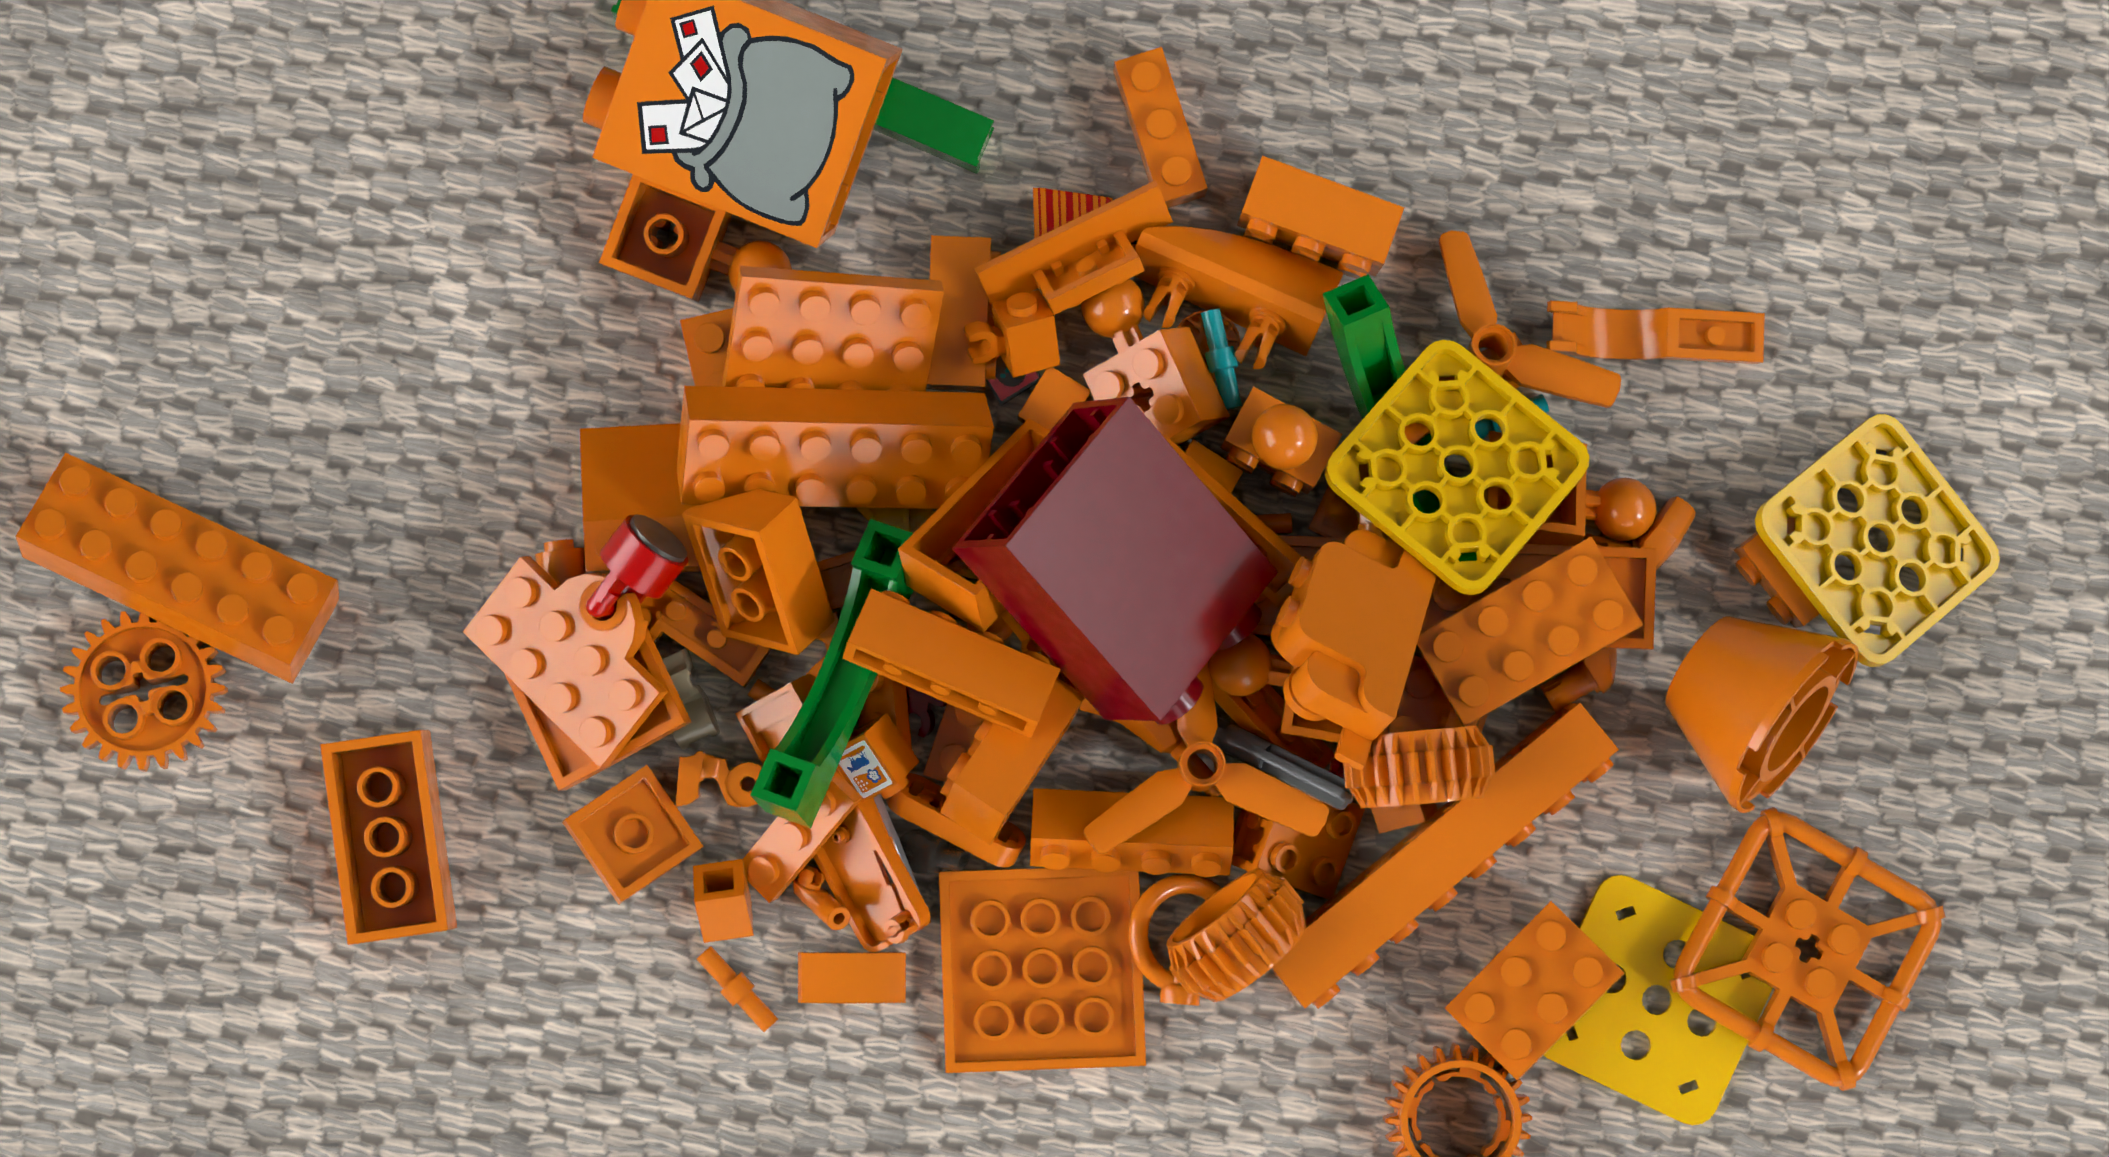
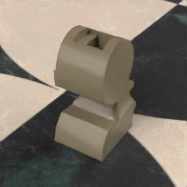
M685 648L662 659L692 723L672 733L679 747L685 750L690 748V744L708 735L714 737L720 734L717 719L706 693L700 685L693 684L690 679L691 670L694 669L688 649Z

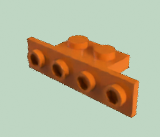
M1154 180L976 267L975 271L990 304L1007 299L1016 293H1029L1039 288L1053 314L1056 315L1068 308L1076 307L1083 301L1115 285H1121L1128 279L1144 272L1141 260L1131 243L1138 240L1141 232L1146 228L1167 226L1173 223L1159 185Z

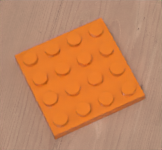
M740 266L722 386L926 391L944 295L942 281Z
M1019 868L939 871L946 1073L1146 1066L1143 974L1133 960L1128 939L1131 914L1140 898L1139 871L1116 870L1104 873L1094 869L1065 868L1062 870Z

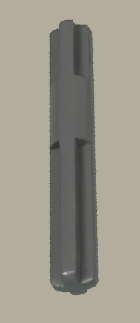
M1217 716L1218 728L1212 743L1217 745L1222 752L1338 810H1344L1348 804L1352 803L1354 796L1349 788H1345L1344 778Z

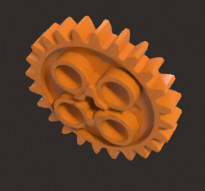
M122 611L120 613V626L116 628L105 618L102 619L101 625L104 635L99 638L93 633L86 631L84 635L91 645L88 650L74 647L71 650L81 660L79 666L63 667V671L75 678L74 684L60 687V692L74 697V702L64 706L62 711L66 715H79L80 717L69 729L74 734L89 732L82 743V746L87 750L102 744L98 758L104 762H107L115 753H118V767L124 770L127 769L133 758H136L138 768L142 772L148 771L151 758H155L161 768L168 769V754L173 752L185 762L188 760L185 745L190 742L200 749L205 747L198 735L202 729L216 733L217 728L208 720L209 715L225 713V709L214 702V696L228 693V688L214 683V679L226 673V670L222 665H209V662L219 652L213 646L200 650L199 648L203 644L202 641L191 636L187 637V634L159 621L155 623L151 617L142 613L139 614L138 622H133L126 611ZM162 647L172 648L175 653L173 665L163 672L153 671L151 658L154 652ZM112 661H122L126 671L124 678L115 685L104 684L102 680L104 667ZM182 675L188 676V681L185 684L151 689L148 691L149 700L143 701L137 695H129L107 705L101 704V699L105 696L112 694L120 695L139 690L140 680L144 678L152 685H159L172 681ZM174 695L185 696L187 709L183 716L175 720L166 719L163 714L165 702ZM127 708L135 709L138 714L136 726L127 733H118L114 727L116 715Z

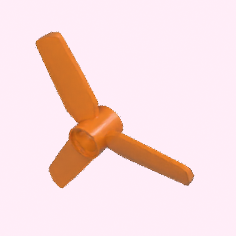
M1454 230L1441 234L1439 246L1459 323L1471 337L1467 350L1500 377L1506 374L1519 386L1605 408L1611 407L1621 388V376L1613 371L1534 344L1517 346L1513 333L1505 326L1496 324L1498 316L1469 235L1464 231ZM1487 347L1494 350L1500 359H1487L1481 354L1479 348ZM1439 377V381L1454 380V377ZM1412 423L1405 427L1404 433L1409 442L1415 445L1430 433V430L1421 423Z
M1207 662L1197 675L1204 685L1199 700L1186 714L1177 719V730L1187 746L1178 760L1177 768L1156 772L1084 828V835L1088 843L1099 854H1105L1181 806L1190 790L1202 792L1212 787H1215L1228 803L1310 837H1316L1326 824L1329 808L1314 798L1246 763H1226L1222 750L1212 743L1218 723L1213 683ZM1194 754L1207 755L1214 763V775L1207 779L1194 777L1188 770V758Z

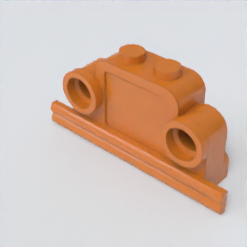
M1368 530L1353 531L1342 543L1328 542L1324 544L1311 560L1302 556L1294 566L1289 578V584L1294 586L1292 596L1285 600L1276 619V624L1282 626L1277 640L1278 650L1287 662L1297 666L1288 675L1283 685V693L1288 706L1293 712L1304 719L1320 721L1326 718L1342 726L1334 757L1340 762L1348 763L1357 770H1362L1365 767L1372 741L1396 718L1437 576L1404 548Z

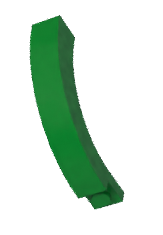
M1369 274L1323 293L1325 308L1337 352L1361 419L1370 412L1406 371L1398 347L1390 307ZM1428 433L1415 445H1427L1431 442V434ZM1421 490L1413 494L1414 506L1419 511L1430 514L1440 509L1439 499L1434 493ZM1476 552L1461 553L1458 560L1477 561Z

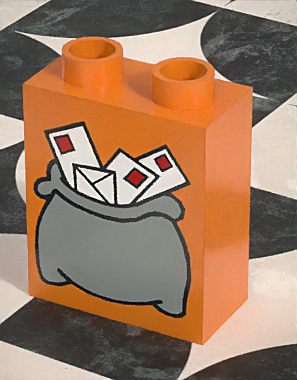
M621 0L615 27L620 31L633 35L634 39L622 73L604 66L597 75L589 92L583 112V123L601 129L592 158L815 248H818L835 234L903 49L783 0Z

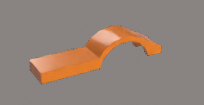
M1551 300L1547 302V312L1553 313L1552 340L1546 342V349L1561 354L1599 359H1669L1760 364L1764 361L1765 313L1670 307L1619 310L1579 305L1577 302Z

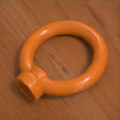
M1176 874L1163 878L1142 894L1132 911L1128 928L1130 951L1141 973L1150 982L1161 988L1160 1003L1200 1005V996L1194 995V993L1189 995L1171 971L1164 968L1156 960L1150 948L1148 930L1155 910L1169 897L1178 894H1192L1207 900L1221 889L1219 885L1205 877L1194 874Z

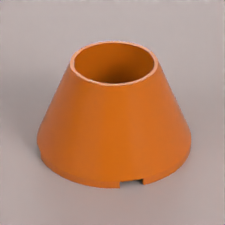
M1725 616L1716 621L1693 645L1670 683L1665 705L1731 807L1740 813L1754 810L1755 805L1749 801L1758 794L1763 795L1767 799L1771 797L1800 765L1838 708V706L1830 701L1840 681L1849 685L1858 662V647L1846 638Z

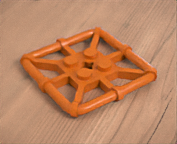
M1775 807L1761 811L1760 817L1748 828L1717 887L1711 886L1706 898L1709 902L1677 959L1673 972L1674 979L1669 980L1672 992H1678L1680 997L1689 1006L1747 1039L1748 1046L1758 1052L1766 1050L1823 1084L1839 1087L1841 1091L1853 1089L1856 1087V1082L1869 1069L1899 1011L1905 1012L1911 1001L1907 996L1939 937L1942 927L1941 919L1946 918L1943 905L1937 906L1935 900L1925 891L1868 859V852L1855 846L1851 849L1798 817L1782 811L1778 812ZM1783 833L1790 835L1841 865L1824 899L1797 885ZM1766 839L1780 889L1767 914L1763 915L1739 901L1735 894ZM1858 875L1912 906L1917 912L1866 925L1840 910L1839 906L1854 878ZM1726 911L1758 929L1742 960L1694 973ZM1921 924L1919 932L1889 987L1856 969L1871 938ZM1811 936L1816 940L1815 947L1818 949V955L1816 958L1809 957L1805 962H1802L1799 959L1801 950L1795 946L1798 939L1808 940ZM1748 973L1775 990L1758 1022L1702 991L1698 986ZM1848 982L1881 1001L1850 1061L1847 1059L1833 1010ZM1790 998L1816 1013L1831 1065L1774 1032L1775 1025Z

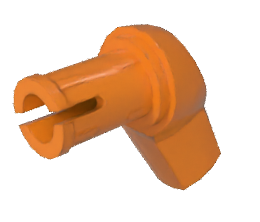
M1678 496L1672 497L1657 513L1651 528L1643 536L1635 540L1623 542L1586 534L1583 541L1592 536L1597 546L1657 548L1656 570H1658L1678 548L1692 524L1696 512L1684 499Z
M1603 648L1578 662L1577 665L1568 669V671L1540 685L1556 714L1568 704L1594 690L1596 693L1601 691L1604 694L1614 684L1617 649Z

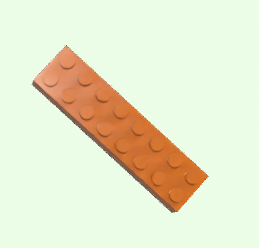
M1581 703L1568 704L1494 763L1495 776H1492L1484 798L1449 801L1444 804L1426 822L1421 823L1305 919L1306 930L1301 939L1271 970L1302 1007L1306 1009L1310 1004L1315 1005L1317 1009L1322 1007L1340 992L1341 989L1336 984L1350 971L1352 974L1354 973L1356 976H1359L1379 960L1380 956L1376 953L1379 947L1388 940L1394 941L1397 944L1409 936L1419 926L1415 920L1419 914L1427 908L1429 910L1433 909L1436 912L1449 903L1458 894L1453 886L1466 876L1467 878L1472 877L1475 880L1497 862L1492 854L1504 844L1515 847L1536 830V827L1531 822L1542 813L1544 815L1548 813L1554 815L1575 798V795L1570 790L1579 782L1585 783L1589 781L1593 783L1611 769L1614 763L1609 758L1619 749Z

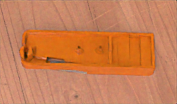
M811 674L804 675L735 713L762 764H764L770 748L775 749L792 725L816 679L815 676ZM837 767L836 771L846 780V778L843 776V774ZM880 793L864 802L860 801L813 858L820 871L824 874L825 880L835 898L850 912L849 924L860 944L867 951L874 953L894 943H904L910 935L931 923L929 909L921 896ZM883 863H884V865H885L887 871L889 872V874H890V876H891V878H892V880H893L892 883H890V881H889V878H888V876H887V873H886V871H885V868H884V866H883Z

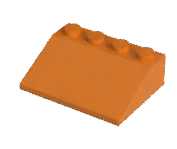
M681 423L580 428L586 573L600 572L607 575L610 573V570L601 558L600 551L628 515L637 514L657 521L671 531L684 545L687 551L688 564L681 573L701 571L682 513L688 508L698 505L681 504L676 470Z

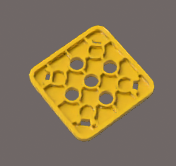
M1443 339L1435 341L1426 347L1332 453L1326 465L1325 477L1330 488L1338 496L1451 588L1462 594L1474 595L1483 592L1493 583L1578 484L1589 467L1590 457L1587 448L1577 437L1462 345ZM1439 377H1454V380L1439 381ZM1484 419L1492 420L1499 425L1502 437L1495 442H1486L1477 435L1475 424ZM1412 423L1425 425L1430 430L1431 442L1423 446L1412 444L1405 436V427ZM1454 454L1463 456L1470 463L1471 473L1462 478L1450 475L1445 469L1444 459ZM1546 455H1551L1553 468H1547ZM1368 464L1369 477H1365L1361 482L1359 465ZM1493 486L1504 489L1509 494L1510 506L1502 510L1491 508L1485 502L1484 490ZM1421 490L1434 493L1439 499L1440 509L1430 514L1419 511L1414 506L1413 494ZM1476 552L1477 561L1458 560L1461 553Z
M1877 414L1861 423L1764 502L1757 510L1755 517L1756 530L1763 542L1838 637L1848 639L1858 647V661L1868 667H1880L1894 660L1989 579L1998 569L2000 562L1999 550L1993 539L1904 426L1895 417L1887 414ZM1876 450L1884 451L1886 455L1876 454ZM1840 488L1848 489L1855 495L1857 499L1855 512L1845 511L1839 505L1837 493ZM1904 500L1913 501L1921 511L1919 524L1910 523L1904 518L1901 509ZM1788 517L1795 518V531L1791 534H1787ZM1871 527H1876L1885 533L1888 539V547L1885 552L1877 551L1871 546L1868 539ZM1837 555H1843L1853 563L1855 574L1852 580L1843 579L1838 575L1834 565ZM1902 567L1911 568L1917 574L1919 579L1917 591H1909L1901 584L1899 573ZM1870 625L1880 626V635L1864 631Z
M1614 875L1603 880L1596 889L1579 928L1615 964L1622 968L1625 973L1624 985L1616 992H1606L1573 1026L1577 1038L1569 1041L1567 1034H1565L1544 1057L1684 1124L1699 1125L1708 1121L1718 1108L1748 1040L1716 1021L1710 1033L1702 1036L1695 1035L1689 1029L1687 1022L1688 1016L1694 1008L1689 1006L1680 997L1678 992H1672L1669 980L1674 979V969L1669 967L1664 961V948L1674 940H1682L1687 943L1703 911L1632 877ZM1632 906L1634 914L1618 920L1616 911ZM1721 920L1694 973L1742 960L1754 935ZM1736 975L1698 986L1702 991L1756 1022L1773 989L1751 975L1741 978V975ZM1654 985L1663 986L1670 995L1668 1008L1660 1014L1649 1013L1644 1008L1642 1002L1643 993L1647 988ZM1630 1031H1641L1648 1038V1051L1640 1059H1630L1622 1051V1039ZM1695 1080L1698 1089L1684 1094L1680 1093L1679 1085Z

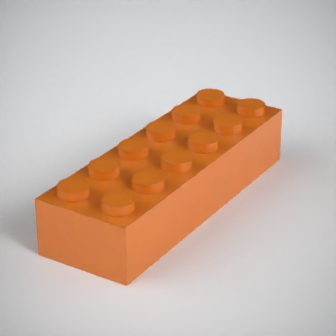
M684 386L676 469L681 504L702 505L751 490L761 489L797 497L799 506L938 509L990 456L994 425L985 393Z
M66 452L15 536L23 558L291 684L294 683L339 600L337 579Z

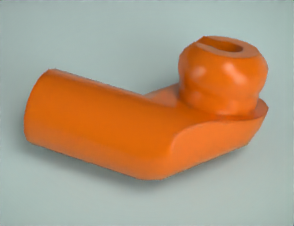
M806 865L798 874V879L793 880L794 894L830 929L841 930L845 928L850 921V912L827 890L821 887L825 877L820 869Z

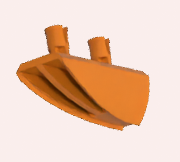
M1185 226L1149 227L1141 232L1135 247V251L1145 271L1134 277L1156 286L1148 305L1143 311L1145 319L1151 322L1159 309L1165 305L1166 311L1161 328H1170L1175 322V317L1183 300L1205 310L1220 309L1221 314L1232 320L1233 323L1247 329L1239 347L1235 351L1237 361L1242 363L1254 346L1257 347L1252 369H1262L1265 366L1266 359L1274 342L1307 356L1326 314L1323 293L1337 288L1344 274L1315 260L1268 243L1204 228Z

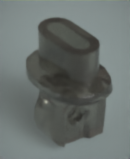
M921 829L910 830L899 838L910 868L914 873L938 874L943 869L959 872L967 866L970 860L971 853Z

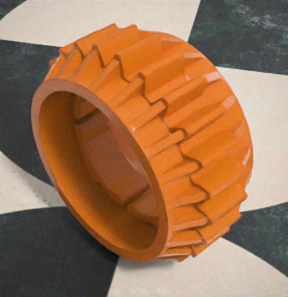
M1477 725L1382 733L1372 741L1366 765L1362 770L1354 769L1348 763H1343L1345 788H1349L1359 803L1360 808L1404 806L1484 798L1491 778L1495 776L1493 745H1489Z
M1258 868L1237 877L1199 905L1170 935L1166 945L1168 947L1171 964L1169 969L1189 995L1194 993V995H1199L1212 1002L1222 1001L1231 997L1269 971L1301 939L1306 930L1302 907L1303 899L1284 876L1278 877Z
M1452 1043L1448 1056H1445L1440 1047L1434 1046V1059L1428 1061L1427 1058L1418 1053L1416 1056L1419 1067L1414 1070L1407 1065H1403L1402 1069L1407 1076L1404 1082L1399 1080L1391 1081V1084L1399 1093L1397 1097H1385L1384 1101L1394 1107V1113L1384 1115L1383 1121L1396 1127V1129L1385 1135L1389 1142H1401L1393 1152L1395 1157H1422L1412 1143L1408 1128V1118L1413 1137L1416 1141H1419L1421 1139V1131L1416 1126L1417 1108L1424 1093L1432 1090L1434 1082L1430 1079L1433 1075L1436 1080L1442 1082L1447 1081L1451 1077H1469L1482 1083L1484 1090L1492 1095L1498 1093L1487 1080L1480 1077L1481 1072L1487 1074L1498 1086L1505 1102L1506 1111L1499 1095L1494 1096L1493 1104L1498 1110L1497 1129L1491 1142L1482 1146L1480 1153L1483 1157H1511L1512 1154L1523 1157V1151L1517 1147L1519 1139H1530L1531 1135L1522 1129V1123L1531 1121L1533 1118L1529 1113L1521 1111L1520 1107L1528 1103L1530 1099L1524 1094H1515V1091L1523 1083L1521 1079L1518 1081L1515 1078L1505 1080L1509 1072L1502 1065L1493 1069L1495 1058L1489 1052L1479 1061V1051L1476 1046L1471 1045L1465 1056H1462L1461 1049L1456 1043ZM1423 1141L1417 1143L1429 1157H1442L1433 1153L1427 1143ZM1469 1154V1155L1466 1156V1157H1478V1156H1477L1476 1154Z

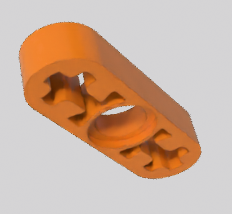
M908 773L905 776L909 781L906 787L886 799L888 807L898 816L998 867L1013 866L1026 843L1023 832L1016 825L1006 821L992 844H987L941 814L940 811L947 798L940 793L942 787L914 773Z

